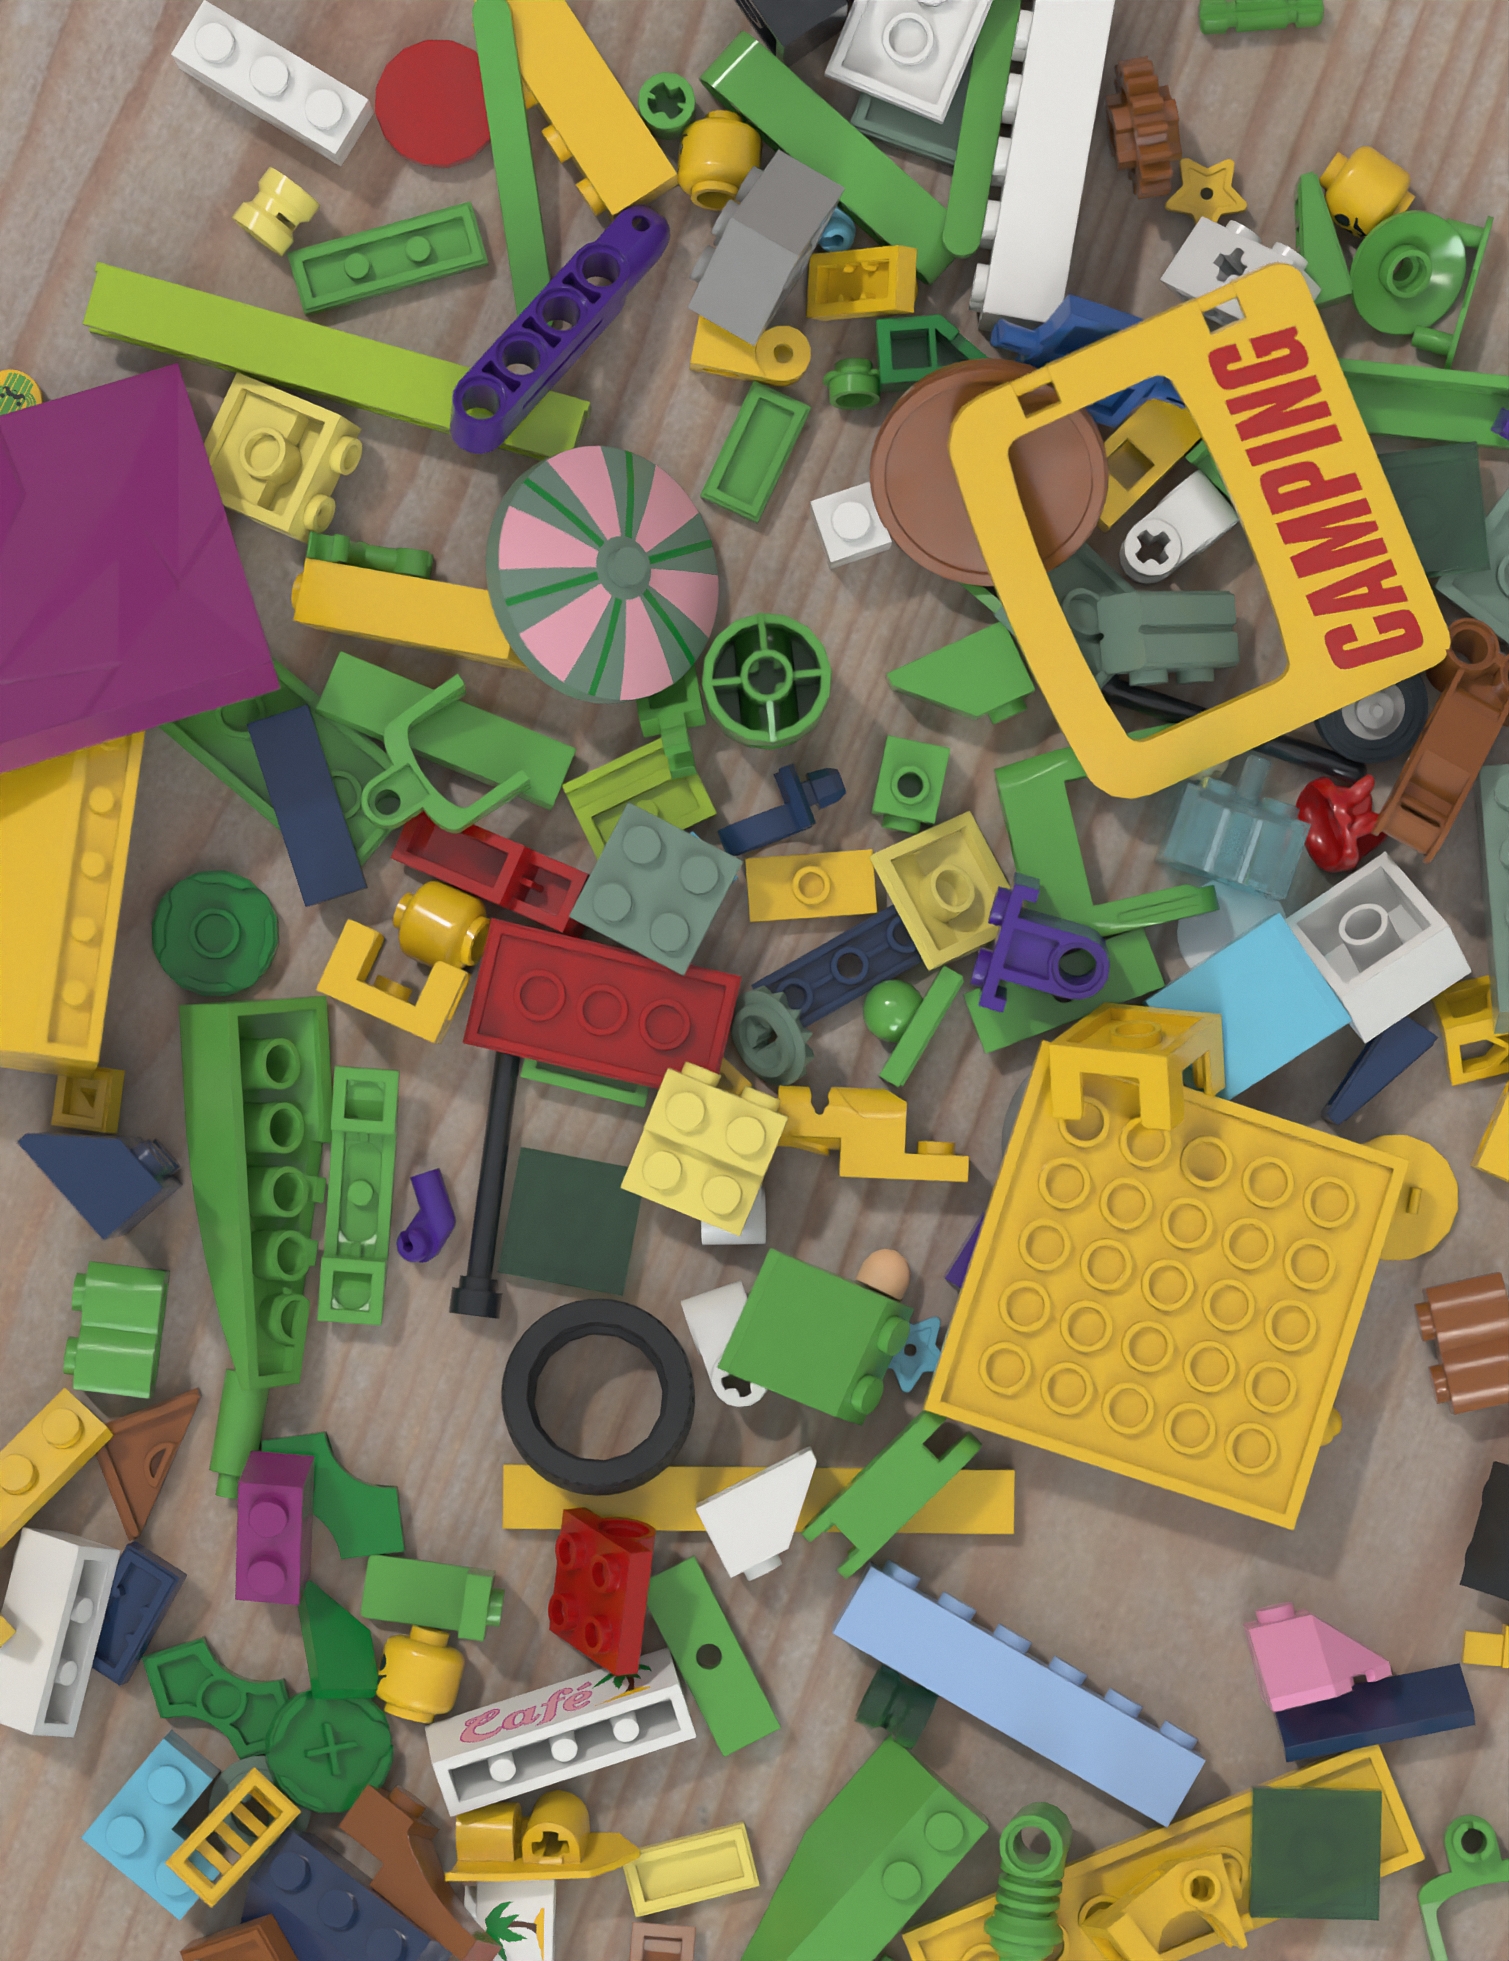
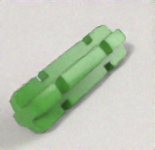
M1200 0L1198 5L1199 27L1201 33L1206 35L1226 33L1229 27H1235L1236 32L1287 29L1288 23H1295L1296 28L1314 27L1321 24L1324 17L1323 0Z

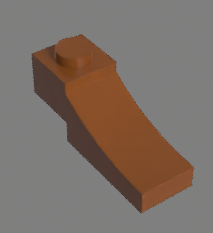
M368 1784L339 1827L384 1863L369 1885L459 1960L493 1961L502 1946L474 1920L458 1899L449 1881H445L444 1871L432 1841L440 1829L422 1816L427 1806L401 1786L395 1785L392 1791H388Z

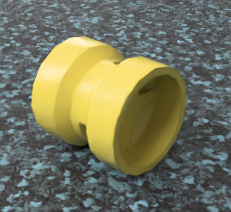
M269 167L258 182V194L252 201L243 202L231 218L252 237L282 257L294 242L293 231L299 223L309 222L320 208V204L288 177Z

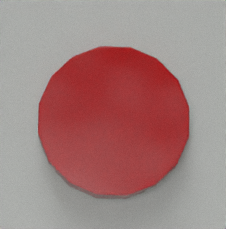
M427 39L404 48L385 66L376 86L375 114L385 140L402 158L423 166L452 168L473 160L491 143L479 58L475 50L453 40Z

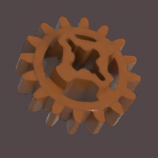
M1148 56L1117 61V65L1114 66L1116 94L1105 95L1104 97L1107 140L1111 157L1114 156L1117 171L1127 169L1128 178L1132 180L1133 193L1137 195L1138 200L1169 195L1168 192L1172 189L1170 162L1182 159L1179 115L1176 101L1171 98L1168 85L1159 86L1157 74L1154 75L1153 62L1148 60Z

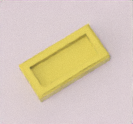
M744 1821L639 1847L640 1858L623 1866L636 1917L760 1886Z

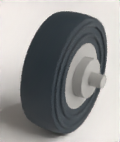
M1419 673L1314 720L1316 729L1325 743L1346 759L1360 763H1380L1391 760L1407 751L1416 742L1426 723L1428 696L1425 684Z

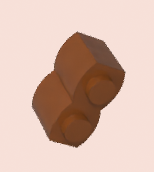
M1493 1272L1422 1288L1424 1302L1414 1304V1312L1422 1341L1433 1339L1437 1353L1438 1365L1428 1367L1436 1403L1448 1402L1450 1413L1454 1415L1509 1403V1300L1501 1272Z

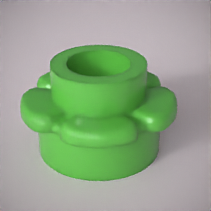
M846 358L839 360L834 365L835 370L826 373L823 377V385L827 386L829 390V402L836 408L860 410L873 407L880 402L879 370L873 369V364L868 359Z

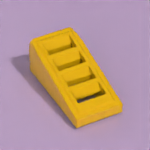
M254 1767L164 1864L212 1908L301 1811ZM248 1793L275 1818L268 1827L259 1821L240 1802ZM230 1812L258 1837L250 1846L222 1821ZM212 1831H215L240 1855L233 1865L205 1840ZM195 1849L223 1875L215 1885L187 1859Z

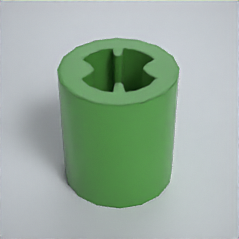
M662 72L653 75L644 82L639 91V115L650 133L656 138L672 140L681 137L685 127L695 121L696 100L692 86L685 78L676 73Z

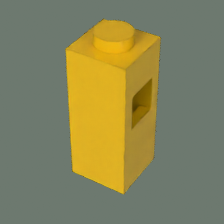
M1155 398L1147 400L1104 442L1108 460L1109 483L1106 502L1097 526L1105 534L1202 439L1187 408L1181 409L1176 405Z

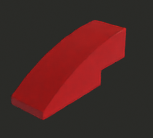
M424 811L405 823L390 857L391 859L563 934L581 938L586 925L570 918L569 915L590 874L474 824L460 833H449L438 827Z

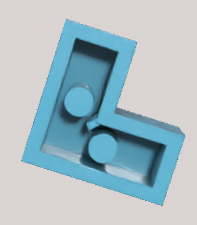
M171 1729L83 1834L81 1839L180 1921L199 1896L164 1863L193 1832L180 1819L212 1782L220 1769ZM196 1849L187 1858L211 1882L220 1873Z

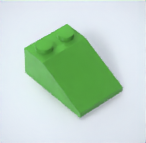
M770 1248L717 1368L829 1415L862 1426L866 1416L877 1407L882 1397L884 1387L882 1380L893 1356L902 1350L910 1332L909 1320L914 1308L849 1278Z

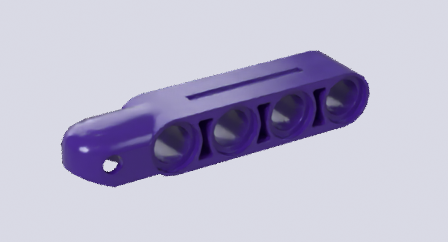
M636 205L623 210L595 242L587 243L575 253L462 377L453 390L449 428L453 441L461 449L469 453L483 454L499 447L617 317L625 305L626 296L658 262L668 246L671 235L670 226L665 217L647 205ZM641 218L640 223L633 228L632 221ZM603 277L612 284L604 287L595 286L589 283L587 279ZM554 320H562L571 324L573 328L564 331L556 330L547 323ZM513 364H524L530 367L533 372L525 375L515 374L506 367ZM473 408H484L490 411L493 416L487 419H475L469 416L466 411Z

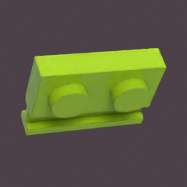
M662 737L562 785L597 860L628 802L682 830H686L717 815L698 773L672 780L668 758L665 756Z

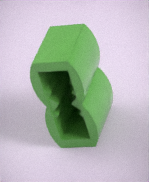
M89 1261L87 1274L77 1272L72 1293V1311L82 1312L79 1337L69 1336L67 1339L63 1365L64 1374L74 1375L73 1389L141 1398L154 1397L169 1289V1270Z

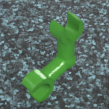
M310 531L307 558L430 580L433 555L429 554V551L369 545L363 541H350L351 537L340 534L329 536Z

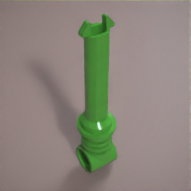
M1033 1802L1022 1807L1003 1829L999 1841L1000 1869L1004 1871L999 1874L998 1885L1001 1888L997 1889L996 1901L999 1903L994 1906V1913L984 1920V1932L990 1935V1945L1000 1956L999 1961H1042L1053 1953L1054 1945L1063 1942V1929L1057 1923L1058 1914L1054 1911L1058 1910L1060 1906V1898L1057 1895L1061 1894L1062 1882L1059 1880L1064 1877L1066 1856L1073 1840L1072 1825L1063 1811L1047 1802ZM1026 1827L1042 1829L1051 1841V1851L1045 1854H1037L1030 1851L1022 1840V1829Z

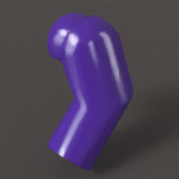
M440 1168L410 1177L420 1209L407 1229L401 1231L397 1237L396 1246L399 1255L411 1263H424L436 1257L456 1225V1217Z

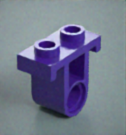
M1015 872L1010 889L1000 886L997 888L988 923L999 926L992 950L980 947L972 972L970 984L981 987L978 1006L1004 1012L1007 1001V988L998 986L1000 979L1068 999L1081 1000L1095 995L1103 988L1109 977L1110 961L1106 941L1098 931L1086 925L1021 907L1023 899L1036 903L1040 891V879ZM1073 948H1083L1094 956L1096 962L1093 968L1086 974L1080 976L1071 975L1065 972L1059 964L1062 954Z

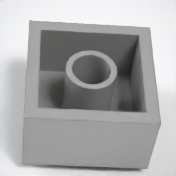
M780 150L776 152L764 171L753 166L735 197V200L741 204L730 199L711 231V234L716 236L713 245L717 246L716 249L707 245L691 272L689 279L698 283V286L687 308L755 346L801 278L845 188Z

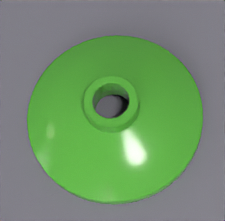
M1422 210L1401 212L1379 223L1360 244L1350 269V278L1354 287L1350 296L1360 317L1373 328L1392 335L1412 334L1415 332L1416 325L1429 327L1438 321L1455 302L1464 282L1466 253L1460 235L1442 217ZM1403 259L1402 267L1393 274L1396 265Z

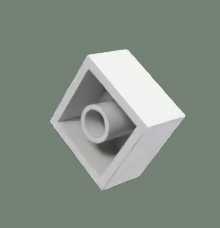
M1386 851L1285 919L1287 925L1352 1018V1021L1348 1024L1364 1043H1367L1472 972L1449 925Z

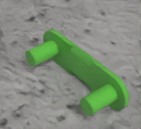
M1491 216L1487 217L1485 228L1447 218V222L1460 235L1463 245L1478 249L1454 335L1416 325L1411 342V347L1447 356L1444 369H1451L1494 217Z

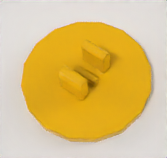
M1380 1135L1362 1143V1145L1410 1160L1379 1259L1410 1260L1432 1250L1450 1231L1458 1210V1185L1448 1161L1429 1143L1408 1135Z

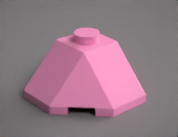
M1283 1602L1255 1610L1257 1620L1243 1623L1260 1696L1272 1712L1334 1698L1352 1691V1686L1355 1685L1353 1677L1366 1674L1367 1682H1372L1392 1675L1390 1664L1382 1655L1306 1609L1295 1611L1293 1602Z

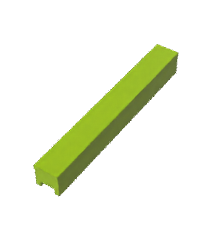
M98 261L96 263L94 271L97 274L82 323L84 326L89 327L88 331L90 333L234 374L239 372L255 380L451 435L449 428L453 390L462 377L471 369L470 367ZM550 390L497 448L540 461L567 450L578 448L586 418L590 419L592 412L591 403ZM473 408L466 411L469 416L475 419H487L493 416L490 411L484 408Z

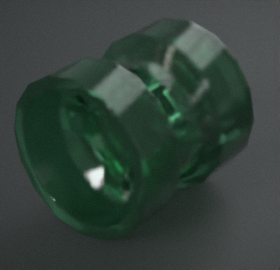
M881 1664L862 1698L854 1721L870 1730L882 1727L892 1734L894 1742L912 1750L931 1716L939 1695L922 1685L913 1687L902 1682L898 1671Z

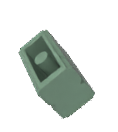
M1134 591L1101 597V600L1097 602L1099 632L1104 634V638L1100 641L1102 670L1107 672V674H1129L1130 686L1168 683V673H1176L1177 685L1215 682L1214 670L1236 667V664L1240 662L1238 634L1232 628L1237 623L1235 597L1230 591Z

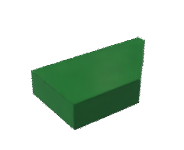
M308 1581L300 1604L297 1607L313 1699L373 1698L378 1690V1672L370 1630L315 1583Z

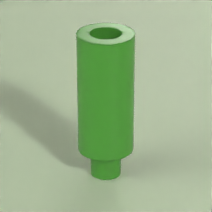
M226 1368L209 1470L219 1473L215 1495L238 1499V1482L251 1451H259L270 1388L251 1391L241 1390L236 1371L231 1368Z

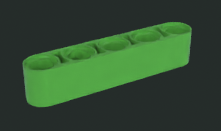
M740 31L698 78L712 96L730 112L740 115L743 123L754 128L759 133L761 140L775 152L780 150L843 186L845 190L837 205L881 247L902 245L917 248L916 278L924 284L931 286L956 259L949 255L942 245V234L947 209L747 32Z

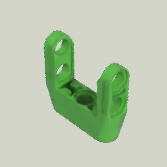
M1176 723L1126 733V735L1134 739H1142ZM1071 747L1054 750L994 769L997 792L1016 872L1040 879V891L1036 903L1023 899L1025 908L1086 925L1098 931L1102 937L1220 910L1214 885L1198 888L1189 884L1093 906L1065 783L1088 777Z

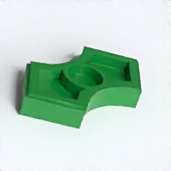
M326 1431L261 1440L263 1452L315 1456L313 1515L322 1521L333 1535L341 1559L406 1550L398 1486L371 1484L351 1474L334 1455Z
M205 1636L142 1656L160 1718L187 1716L213 1725L229 1739L240 1760L265 1753L266 1734L273 1717L291 1698L285 1678L265 1681L254 1680L236 1674L216 1658Z

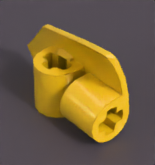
M556 1790L547 1792L538 1798L533 1806L530 1817L522 1816V1809L518 1802H495L458 1814L456 1816L455 1832L457 1862L454 1868L448 1873H444L445 1881H524L591 1878L615 1870L640 1858L639 1848L620 1833L590 1832L589 1814L582 1800L570 1792Z

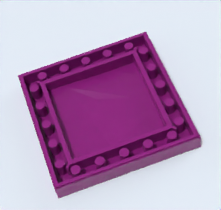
M178 363L0 415V773L281 689Z

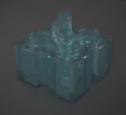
M1248 755L1237 787L1202 776L1201 780H1196L1195 785L1186 783L1178 789L1154 862L1201 878L1213 880L1227 887L1271 902H1276L1287 897L1311 824L1297 820L1300 809L1295 806L1267 797H1263L1262 801H1260L1271 768V762L1255 755Z

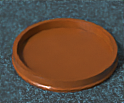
M990 358L953 363L926 375L914 383L897 400L882 423L874 442L870 460V487L875 509L883 526L888 530L890 537L898 547L911 559L931 572L964 584L994 586L967 515L948 455L947 443L950 426L962 406L976 396L1008 381L1012 382L1038 370V368L1017 361ZM1052 382L1017 397L1025 416L1059 401ZM1086 406L1019 436L1011 443L1008 450V459L1018 496L1046 573L1069 559L1086 542L1095 529L1106 502L1109 483L1107 454L1096 422Z

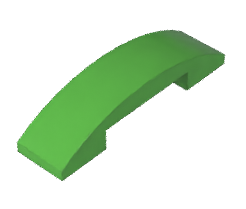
M335 1066L330 1129L332 1130L326 1229L324 1254L321 1259L317 1321L382 1325L394 1195L400 1070Z

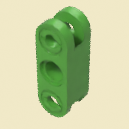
M922 1410L807 1523L800 1534L808 1542H811L823 1531L826 1533L835 1525L854 1544L847 1551L849 1555L836 1569L844 1579H847L865 1564L979 1451L983 1444L970 1431L964 1433L936 1458L923 1442L939 1428L947 1417Z

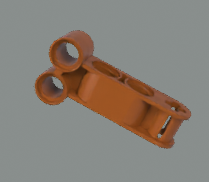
M1462 618L1449 626L1448 631L1451 643L1450 648L1446 649V657L1437 665L1425 670L1426 677L1431 685L1441 694L1371 831L1375 836L1383 832L1423 854L1422 862L1426 864L1432 861L1447 837L1501 727H1509V654L1506 657L1499 653L1498 638L1492 628L1474 618ZM1453 651L1465 655L1471 664L1462 662L1455 656Z

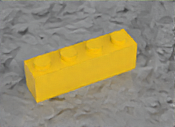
M507 0L512 11L526 110L537 105L549 124L548 127L541 131L548 146L561 164L571 158L584 179L575 184L593 215L597 217L601 213L606 212L613 222L623 210L636 205H647L677 186L678 176L566 1Z

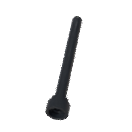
M1115 674L1100 690L1109 706L1113 703L1170 723L1177 724L1208 710V708L1142 686H1130L1128 681L1119 679L1120 674ZM1286 734L1250 749L1355 784L1367 775L1365 763L1346 759L1333 750Z
M498 1051L495 1052L466 1276L460 1275L458 1288L452 1287L449 1313L496 1319L500 1318L503 1293H496L498 1280L492 1279L521 1058Z

